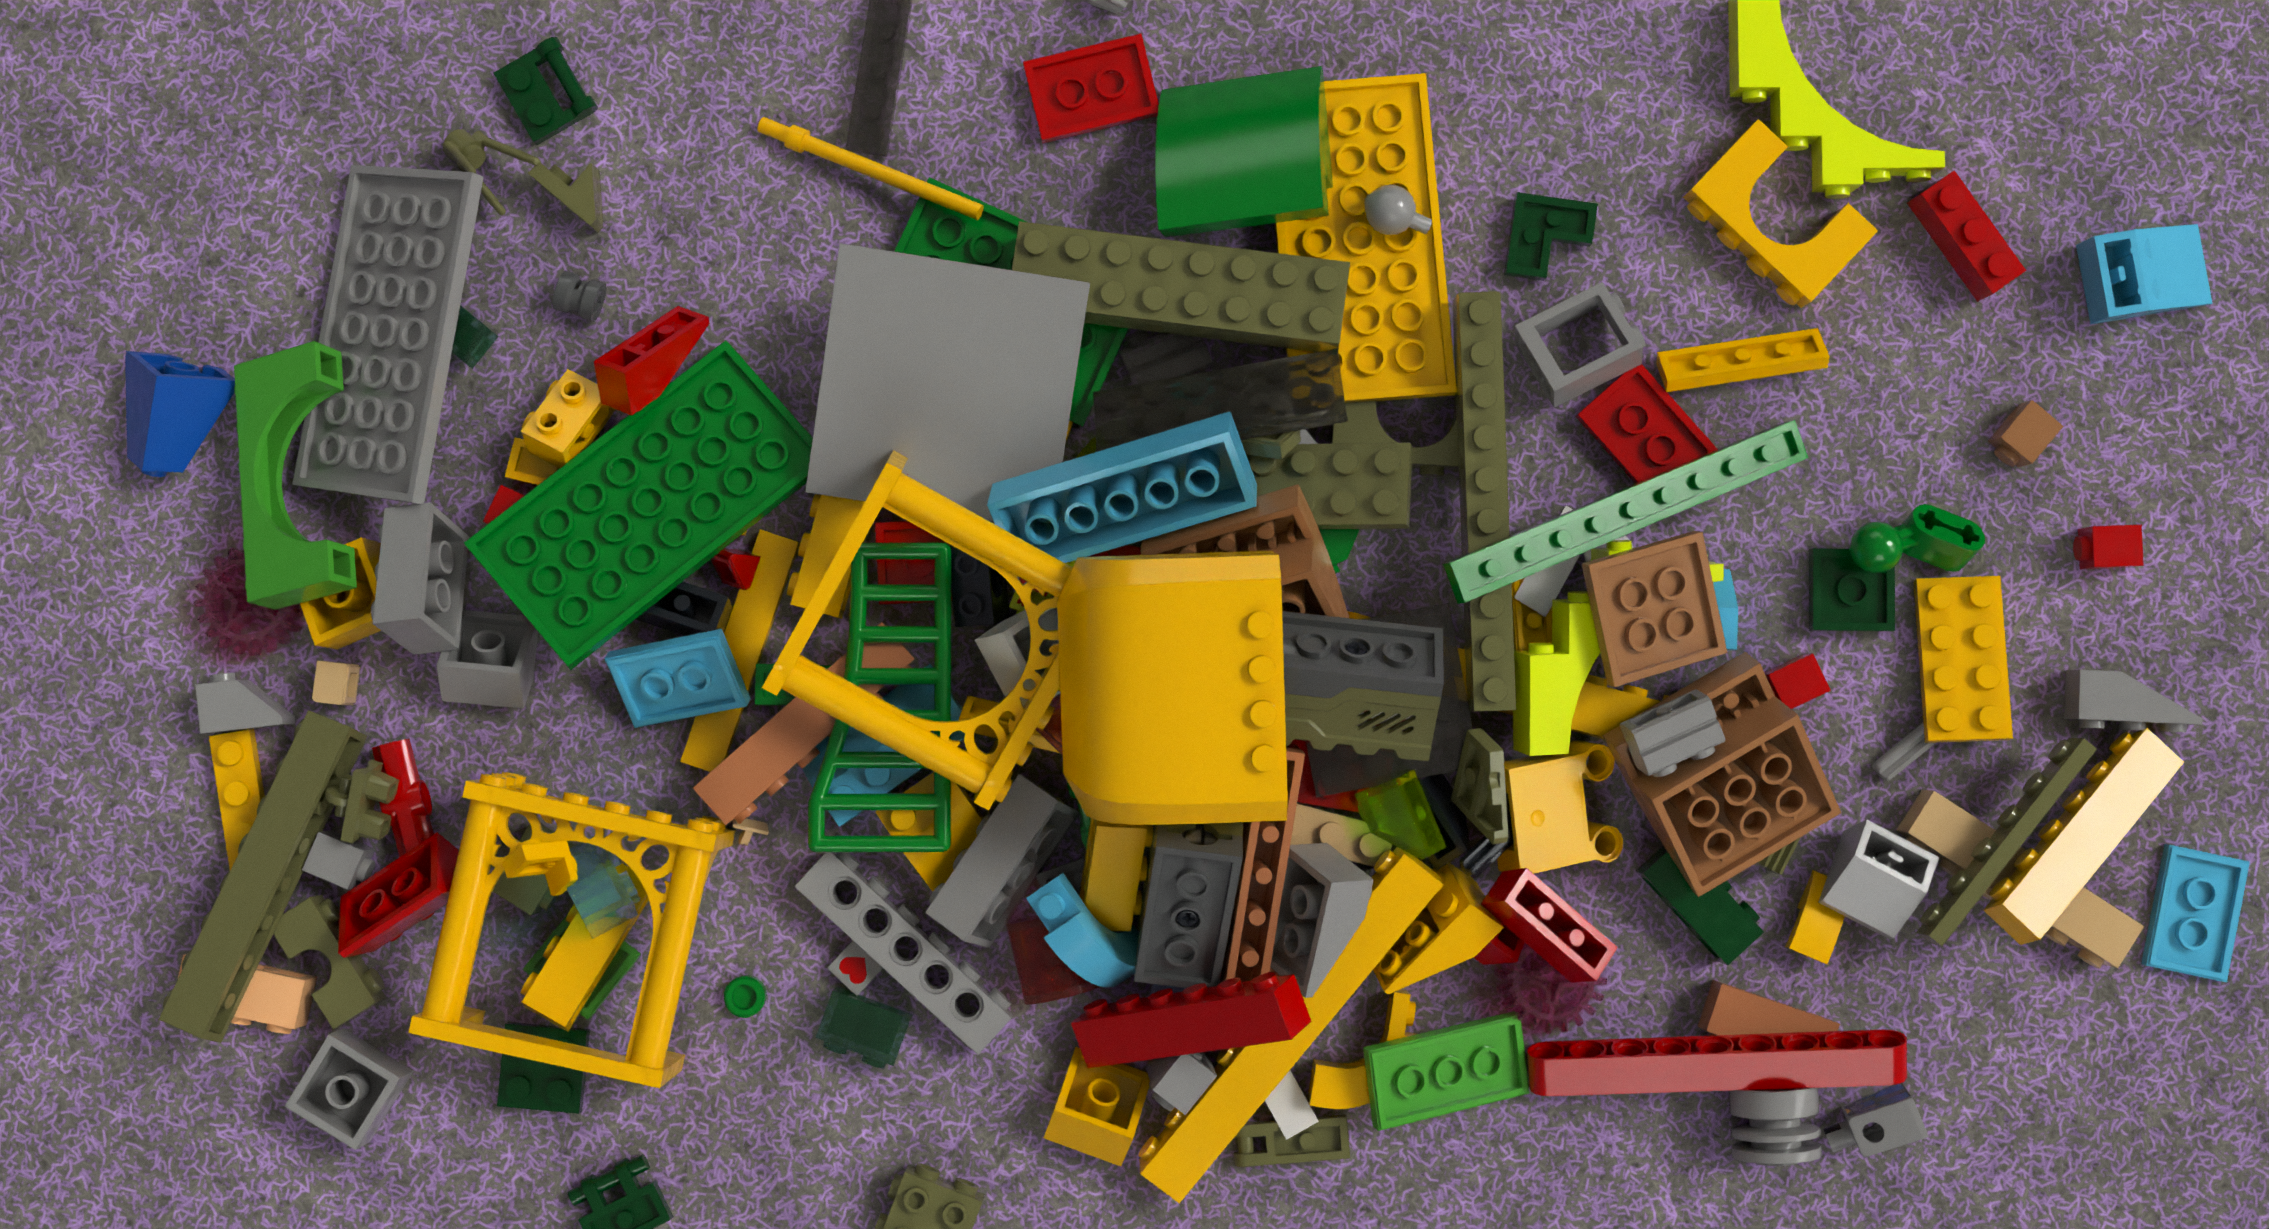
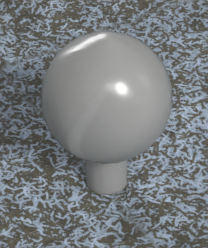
M1381 186L1365 198L1366 218L1373 229L1381 234L1397 235L1404 232L1408 227L1427 234L1431 227L1432 219L1415 212L1416 204L1410 192L1400 186Z

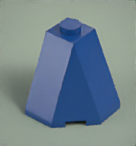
M126 351L127 458L143 474L149 476L164 477L167 475V472L183 473L234 394V377L222 368L207 364L203 365L201 372L196 365L182 362L183 358L170 354Z

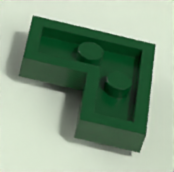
M1517 192L1514 198L1504 275L1544 281L1547 278L1552 241L1590 247L1593 244L1598 204Z

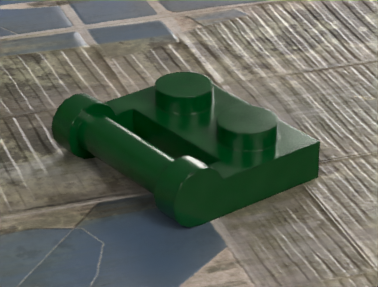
M550 37L542 41L532 51L493 73L536 145L541 144L593 114L598 109L592 96L585 94L561 53L564 48L557 37ZM547 61L572 102L571 107L565 111L561 108L538 66Z

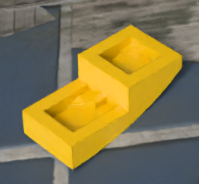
M1813 870L1797 908L1801 910L1785 947L1821 963L1828 964L1845 916L1818 903L1827 876Z

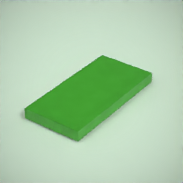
M1515 1011L1363 1047L1372 1124L1378 1131L1530 1093L1521 1015Z

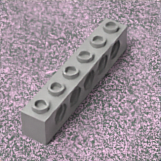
M825 852L794 887L979 1055L1012 1018L1013 1013L1008 1009L1012 1005L1011 1001L995 987L989 992L978 981L982 975L969 962L963 959L959 964L947 953L951 947L941 936L934 931L927 935L917 925L921 919L908 906L902 904L898 908L887 898L891 893L890 890L874 876L869 880L866 879L857 870L860 863L849 852ZM848 880L856 886L857 897L854 902L846 903L839 899L836 889L840 881ZM878 908L886 913L888 924L885 929L874 930L868 925L866 917L870 909ZM904 936L913 938L918 944V954L913 958L901 956L897 950L899 938ZM935 964L944 966L949 973V981L942 986L933 985L927 978L928 967ZM962 993H972L978 998L980 1007L976 1012L968 1014L959 1009L957 998Z

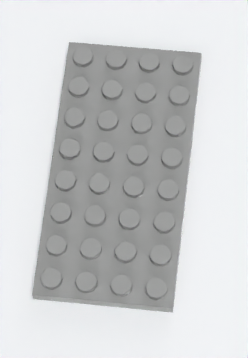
M351 165L318 342L341 352L344 391L326 398L304 418L292 485L414 504H423L425 502L483 176L473 172Z

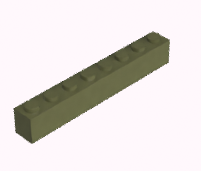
M310 710L307 711L305 718L298 723L294 731V740L286 757L279 762L276 768V778L268 794L262 798L258 805L257 817L249 833L243 837L239 844V854L230 872L221 881L220 893L212 910L203 918L200 935L193 949L186 954L183 960L182 972L174 988L166 995L163 1002V1011L158 1020L198 1038L222 1042L303 873L302 868L317 833L323 831L335 806L325 800L326 789L332 785H340L341 776L350 774L368 737L367 735Z

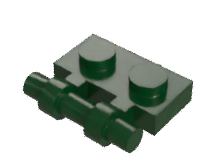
M644 1154L632 1160L624 1158L616 1162L613 1169L597 1177L592 1174L582 1179L581 1185L568 1191L569 1199L574 1206L587 1200L592 1209L591 1212L578 1219L582 1229H654L674 1217L657 1181L654 1180L641 1187L637 1180V1175L650 1169L649 1162ZM621 1183L626 1194L607 1203L603 1192Z

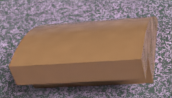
M1299 484L1257 496L1256 507L1142 540L1140 551L1142 555L1273 551L1279 555L1282 611L1349 618L1330 556Z
M1746 652L1640 713L1649 711L1695 689L1706 694L1711 699L1717 715L1716 718L1726 739L1725 742L1714 746L1715 752L1712 755L1699 760H1692L1691 757L1677 763V769L1666 776H1647L1637 769L1620 725L1602 735L1651 826L1698 897L1841 814V810L1798 714L1775 697L1761 664Z

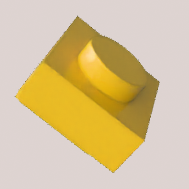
M541 839L526 840L518 844L516 850L503 862L507 878L545 874L552 896L563 894L578 880L577 863L571 855L567 840L542 843Z

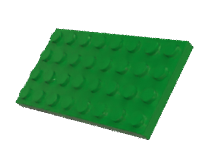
M725 340L668 384L657 399L646 405L641 411L628 415L465 541L464 545L565 665L572 670L807 483L813 437L729 342Z

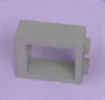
M1603 282L1515 325V344L1554 408L1642 364L1643 347L1646 346L1644 337L1636 325H1629L1624 317L1625 308L1621 299L1615 292L1610 294ZM1600 308L1621 342L1622 347L1564 376L1541 336Z

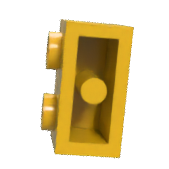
M567 369L560 380H555L550 385L545 400L536 411L530 412L523 422L521 433L527 450L561 468L593 442L613 415L615 409L601 404L598 384Z

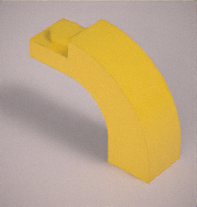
M1400 989L1389 994L1384 1031L1379 1043L1416 1035V1033L1405 1032L1406 1026H1413L1416 1011V1002L1410 1001L1411 994L1407 990ZM1364 1058L1351 1063H1336L1313 1059L1307 1096L1309 1105L1329 1109H1349L1369 1104Z

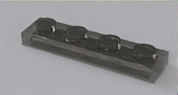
M913 0L869 1L846 142V149L850 152L888 157Z

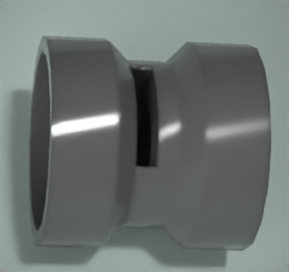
M565 270L561 274L554 290L553 309L564 313L575 311L581 318L594 322L598 318L605 300L606 284L594 279L588 282L582 281L578 274Z

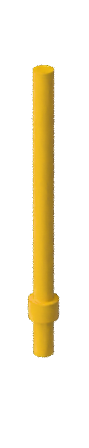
M762 117L757 127L759 133L784 142V146L798 153L807 151L975 220H979L982 215L984 205L813 137L807 129L794 124L788 127L766 117Z

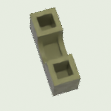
M321 894L309 897L285 912L273 934L289 959L302 956L311 949L322 952L331 963L330 979L325 986L311 995L334 1030L351 1022L387 997L382 991L385 989L383 979L374 968L368 969L360 955L343 958L338 954V920H340V911L331 899H324Z

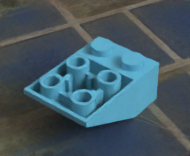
M2198 224L2134 229L2098 235L2076 245L2090 325L2213 304Z

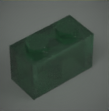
M837 986L831 993L815 1038L823 1040V1047L830 1051L846 1054L847 1050L863 1055L862 1061L864 1063L884 1069L886 1064L894 1066L914 1014L860 994L856 996L853 992Z

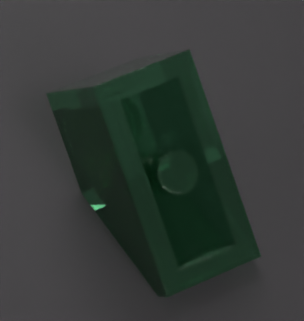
M460 304L452 353L473 369L499 336L494 329Z

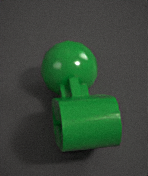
M1923 504L1917 506L1901 525L1894 528L1880 521L1867 522L1855 530L1849 551L1854 563L1864 571L1871 573H1884L1892 569L1899 563L1902 553L1946 571L1956 572L1964 568L1984 546L1985 535L1976 523L1935 506Z

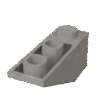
M2066 670L2064 719L2078 720V728L2104 729L2105 721L2119 722V730H2143L2146 728V723H2160L2161 732L2186 733L2187 725H2202L2203 718L2122 671Z

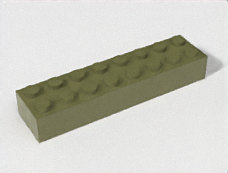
M1019 221L1012 270L1089 282L1090 288L1084 323L1338 355L1350 262Z

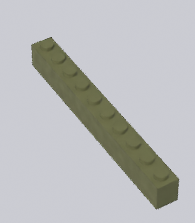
M1501 291L1459 292L1452 301L1457 387L1456 413L1462 556L1510 536ZM1511 583L1463 603L1467 712L1516 710Z

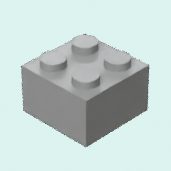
M343 1028L327 1036L284 1107L354 1150H357L371 1142L414 1071Z

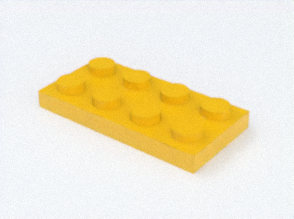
M2001 576L1916 578L1914 580V598L1925 743L2007 741L2013 739Z

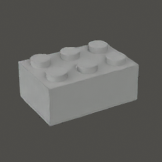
M431 502L384 508L383 524L379 528L381 546L379 562L375 567L377 584L375 601L371 605L372 624L413 655L459 650L468 555V549L464 542L469 539V536Z

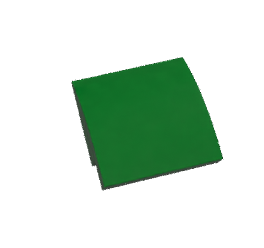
M1322 66L1162 89L1156 127L1155 178L1158 230L1165 238L1329 216L1327 188H1333Z

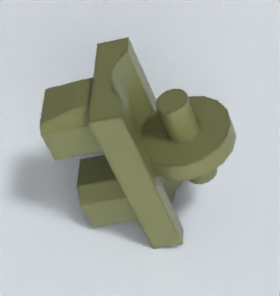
M371 759L368 761L366 768L354 770L352 776L342 775L340 785H332L326 789L325 800L336 805L334 815L344 817L341 841L352 844L361 837L380 840L388 834L392 818L388 814L375 811V801L385 804L393 801L397 794L399 780L381 772L382 762Z

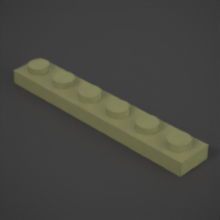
M2068 738L2067 740H2061L2055 745L2048 755V759L2051 760L2041 773H2035L2025 783L2023 787L2025 794L2016 806L2010 805L1997 820V824L2000 826L1991 838H1984L1974 848L1971 855L1974 858L1965 871H1958L1946 885L1947 894L1939 904L1933 903L1923 913L1920 919L1922 925L1916 933L1929 943L1939 946L1945 944L2097 750L2095 746L2084 738Z

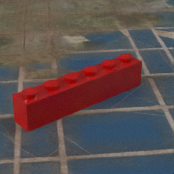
M1268 972L1246 982H1241L1240 978H1231L1219 983L1217 986L1208 988L1205 983H1199L1176 993H1173L1171 988H1167L1144 998H1140L1139 994H1131L1113 1003H1107L1106 999H1099L1083 1007L1084 1013L1072 1021L1071 1026L1087 1068L1292 1040L1312 1021L1295 975L1276 976L1275 972Z

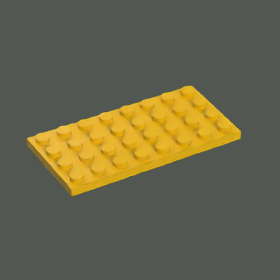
M1426 73L1324 81L1333 188H1327L1329 216L1275 223L1277 253L1350 262L1338 355L1286 348L1291 408L1455 395L1457 387ZM1381 186H1400L1410 192L1416 204L1415 212L1432 219L1431 227L1427 234H1423L1410 227L1397 235L1381 234L1373 229L1366 218L1365 198Z

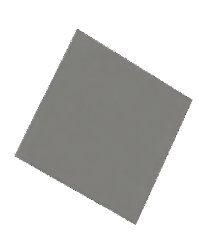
M840 243L805 492L866 501L894 450L908 458L902 470L903 474H908L912 479L984 519L993 521L987 506L993 483L1063 462L1090 283Z

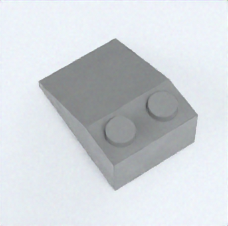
M1328 843L1290 845L1270 966L1280 976L1294 974L1301 994L1305 998L1313 997L1364 920L1372 894L1374 879Z

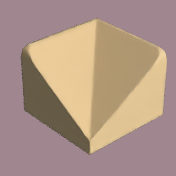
M317 660L312 693L313 701L336 705H354L356 703L359 681V665Z

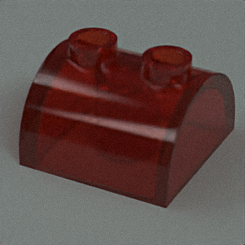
M1038 915L1006 923L1026 1005L1055 1001L1100 987L1077 975L1055 954L1044 939L1049 934V931Z

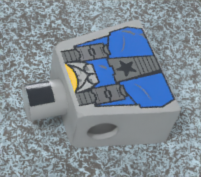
M1903 1083L1891 1085L1843 1105L1841 1110L1846 1120L1823 1129L1833 1152L1856 1144L1863 1157L1929 1137L1913 1097ZM1875 1123L1871 1128L1863 1129L1866 1124Z

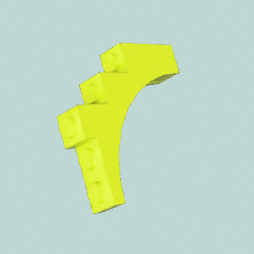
M1779 0L1728 1L1730 97H1742V102L1760 103L1766 101L1767 97H1770L1771 131L1788 146L1786 151L1806 150L1809 148V144H1811L1812 192H1825V198L1842 199L1850 197V192L1855 191L1864 184L1863 176H1865V181L1870 183L1886 182L1891 180V176H1906L1907 182H1925L1931 180V176L1945 168V151L1911 148L1883 140L1852 124L1828 105L1807 80L1791 51L1782 23Z
M1613 540L1606 543V548H1594L1591 550V561L1633 549L1632 541ZM1709 562L1713 582L1723 581L1724 564ZM1587 591L1567 592V599H1552V643H1529L1528 650L1514 651L1516 710H1513V750L1528 756L1569 754L1571 725L1579 694L1595 660L1600 654Z

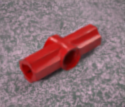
M410 739L389 742L372 748L375 761L383 763L381 772L399 780L394 800L388 804L379 802L381 812L390 815L392 818L390 826H392L399 857L434 835L429 817L433 810L432 801L427 785L419 778Z

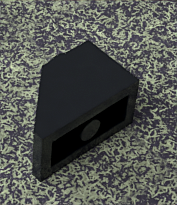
M1442 771L1420 780L1391 800L1436 871L1471 849L1465 814L1451 801L1453 788Z

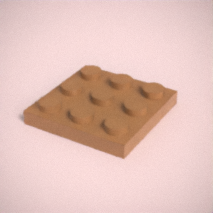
M1688 532L1582 563L1607 685L1617 687L1727 653L1703 532Z

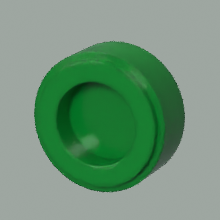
M742 975L735 978L727 985L724 992V1002L727 1009L733 1015L742 1018L757 1014L764 1007L767 999L764 984L758 978L751 975Z

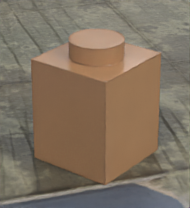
M2030 400L2018 404L1988 442L1996 448L1994 454L2002 462L2012 467L2015 465L2022 467L2033 464L2064 426L2036 402Z

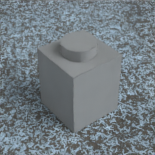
M332 830L320 831L317 833L302 871L347 890L356 887L371 877L375 867V861L372 860L375 852L374 848L358 841L352 844L341 841V834Z

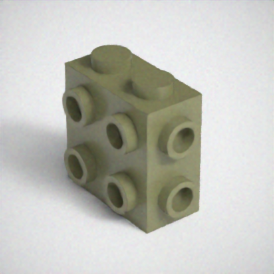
M917 1163L916 1168L908 1165L903 1176L895 1174L887 1195L888 1198L894 1199L889 1215L880 1213L875 1229H972L985 1194L978 1192L979 1186L966 1179L956 1178L955 1182H951L939 1177L940 1171L929 1165Z

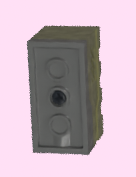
M1282 611L1286 746H1289L1293 740L1309 741L1313 749L1331 751L1336 744L1352 746L1356 754L1374 755L1379 749L1394 750V753L1402 759L1429 761L1444 685L1443 628Z
M1243 822L1153 825L1152 845L1149 847L1147 876L1143 885L1141 912L1137 919L1139 938L1135 958L1134 982L1183 988L1199 983H1205L1207 988L1219 984L1243 859Z

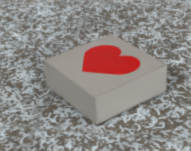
M852 941L827 969L858 996L883 967Z

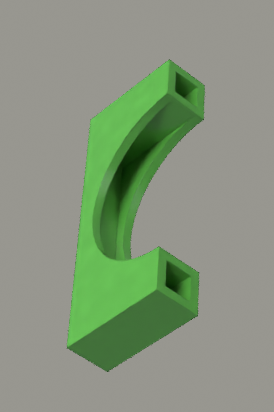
M311 341L234 365V392L236 395L237 411L236 429L239 447L238 467L241 483L247 602L277 610L357 588L354 548L327 539L321 541L307 540L299 533L289 518L282 492L284 460L297 428L319 403L336 393L344 391L341 352L316 341Z

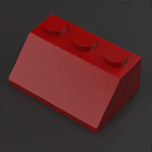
M437 832L342 895L340 900L338 954L346 958L374 952L386 943L395 941L403 932L421 920L430 918L436 910L446 905L459 850Z

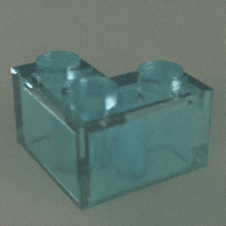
M582 842L570 848L571 855L577 863L578 880L566 889L592 939L637 916L638 913L634 904L639 902L640 898L627 871L618 874L615 867L621 864L619 858L608 850L589 843Z

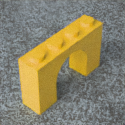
M1757 119L1683 198L1689 203L1687 208L1695 218L1702 222L1709 221L1718 230L1717 237L1725 246L1732 250L1737 248L1748 258L1746 263L1755 274L1762 278L1767 276L1778 286L1776 292L1785 302L1792 306L1797 304L1802 308L1815 299L1878 230L1847 203L1837 210L1819 231L1805 243L1785 245L1774 242L1763 235L1751 217L1749 206L1750 194L1758 178L1788 146L1764 123Z

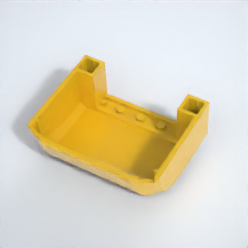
M1273 551L1077 557L1058 598L1057 609L1063 774L1086 816L1098 821L1130 825L1287 821L1288 791L1282 586L1279 555Z

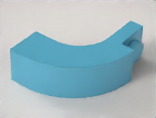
M1064 873L1026 898L1049 931V934L1044 937L1045 941L1055 954L1077 975L1092 984L1106 988L1115 987L1134 975L1139 932L1136 927L1132 925L1131 931L1117 933L1103 926L1088 910Z

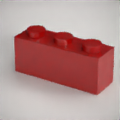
M1955 170L1907 202L1910 209L1977 302L1994 294L2027 271Z
M1528 868L1502 871L1481 902L1485 909L1571 983L1597 981L1618 948Z

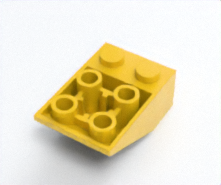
M1451 863L1437 871L1434 868L1432 869L1439 875L1444 885L1373 969L1383 991L1387 994H1391L1475 957L1504 928L1502 923L1481 905L1485 895L1478 883Z

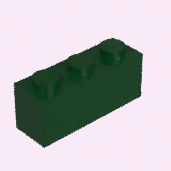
M1664 845L1636 870L1639 876L1716 960L1728 966L1764 933L1756 923L1760 917L1752 907L1743 900L1738 904L1728 893L1732 889L1728 881L1698 897L1681 874Z

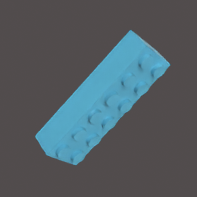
M1229 411L993 483L987 506L995 525L1056 559L1067 563L1076 560L1077 557H1088L1256 507L1257 483L1232 414Z

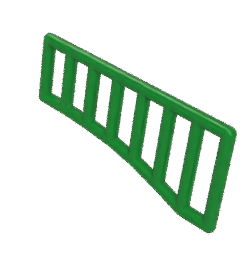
M862 543L851 562L849 634L844 679L857 686L934 685V710H903L911 715L933 721H951V548L946 543ZM868 559H935L934 584H867ZM867 601H934V626H866ZM864 643H934V668H862ZM835 718L825 755L808 800V848L812 852L947 851L951 846V781L934 772V793L828 794L837 768H926L899 752H842L850 726ZM934 731L935 734L940 736V731ZM825 810H934V835L825 836Z

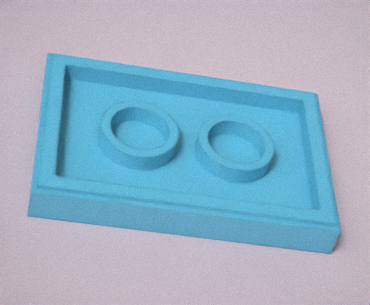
M722 629L609 651L604 658L634 728L746 707L751 699Z
M2164 844L2141 964L2227 982L2250 861Z

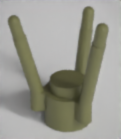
M464 129L454 130L445 138L443 143L444 154L458 165L462 172L476 173V169L481 167L485 161V146L535 166L540 164L539 158L488 138L479 130L473 135ZM483 182L481 194L499 215H505L506 210Z

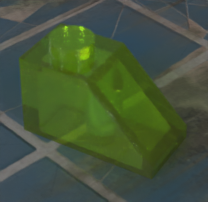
M1414 770L1373 785L1355 794L1358 801L1359 814L1363 821L1367 823L1371 834L1421 860L1446 848Z

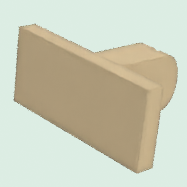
M747 818L741 824H738L735 819L731 821L733 828L742 829L739 836V844L741 845L744 843V845L748 846L753 832L764 835L769 833L768 824L765 822Z

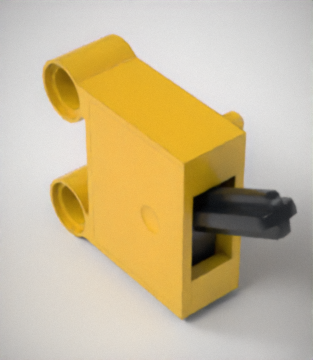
M1574 740L1570 742L1569 754L1527 756L1504 761L1508 841L1492 844L1484 836L1460 859L1459 867L1467 876L1474 879L1484 872L1496 859L1498 861V870L1501 872L1528 868L1533 874L1591 860L1600 862L1616 860L1623 849L1622 834L1613 826L1587 821L1583 779L1603 781L1612 774L1615 759L1609 747L1602 744ZM1589 756L1588 764H1587V766H1586V760H1587V757Z

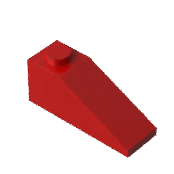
M677 306L593 361L601 404L633 415L657 399L710 324L709 317Z

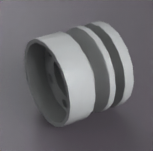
M1818 1088L1728 1091L1730 1114L1749 1119V1123L1741 1124L1731 1129V1136L1742 1141L1732 1145V1157L1735 1160L1757 1163L1764 1166H1789L1817 1160L1822 1157V1145L1818 1142L1810 1141L1821 1135V1129L1816 1125L1801 1122L1802 1118L1819 1113Z

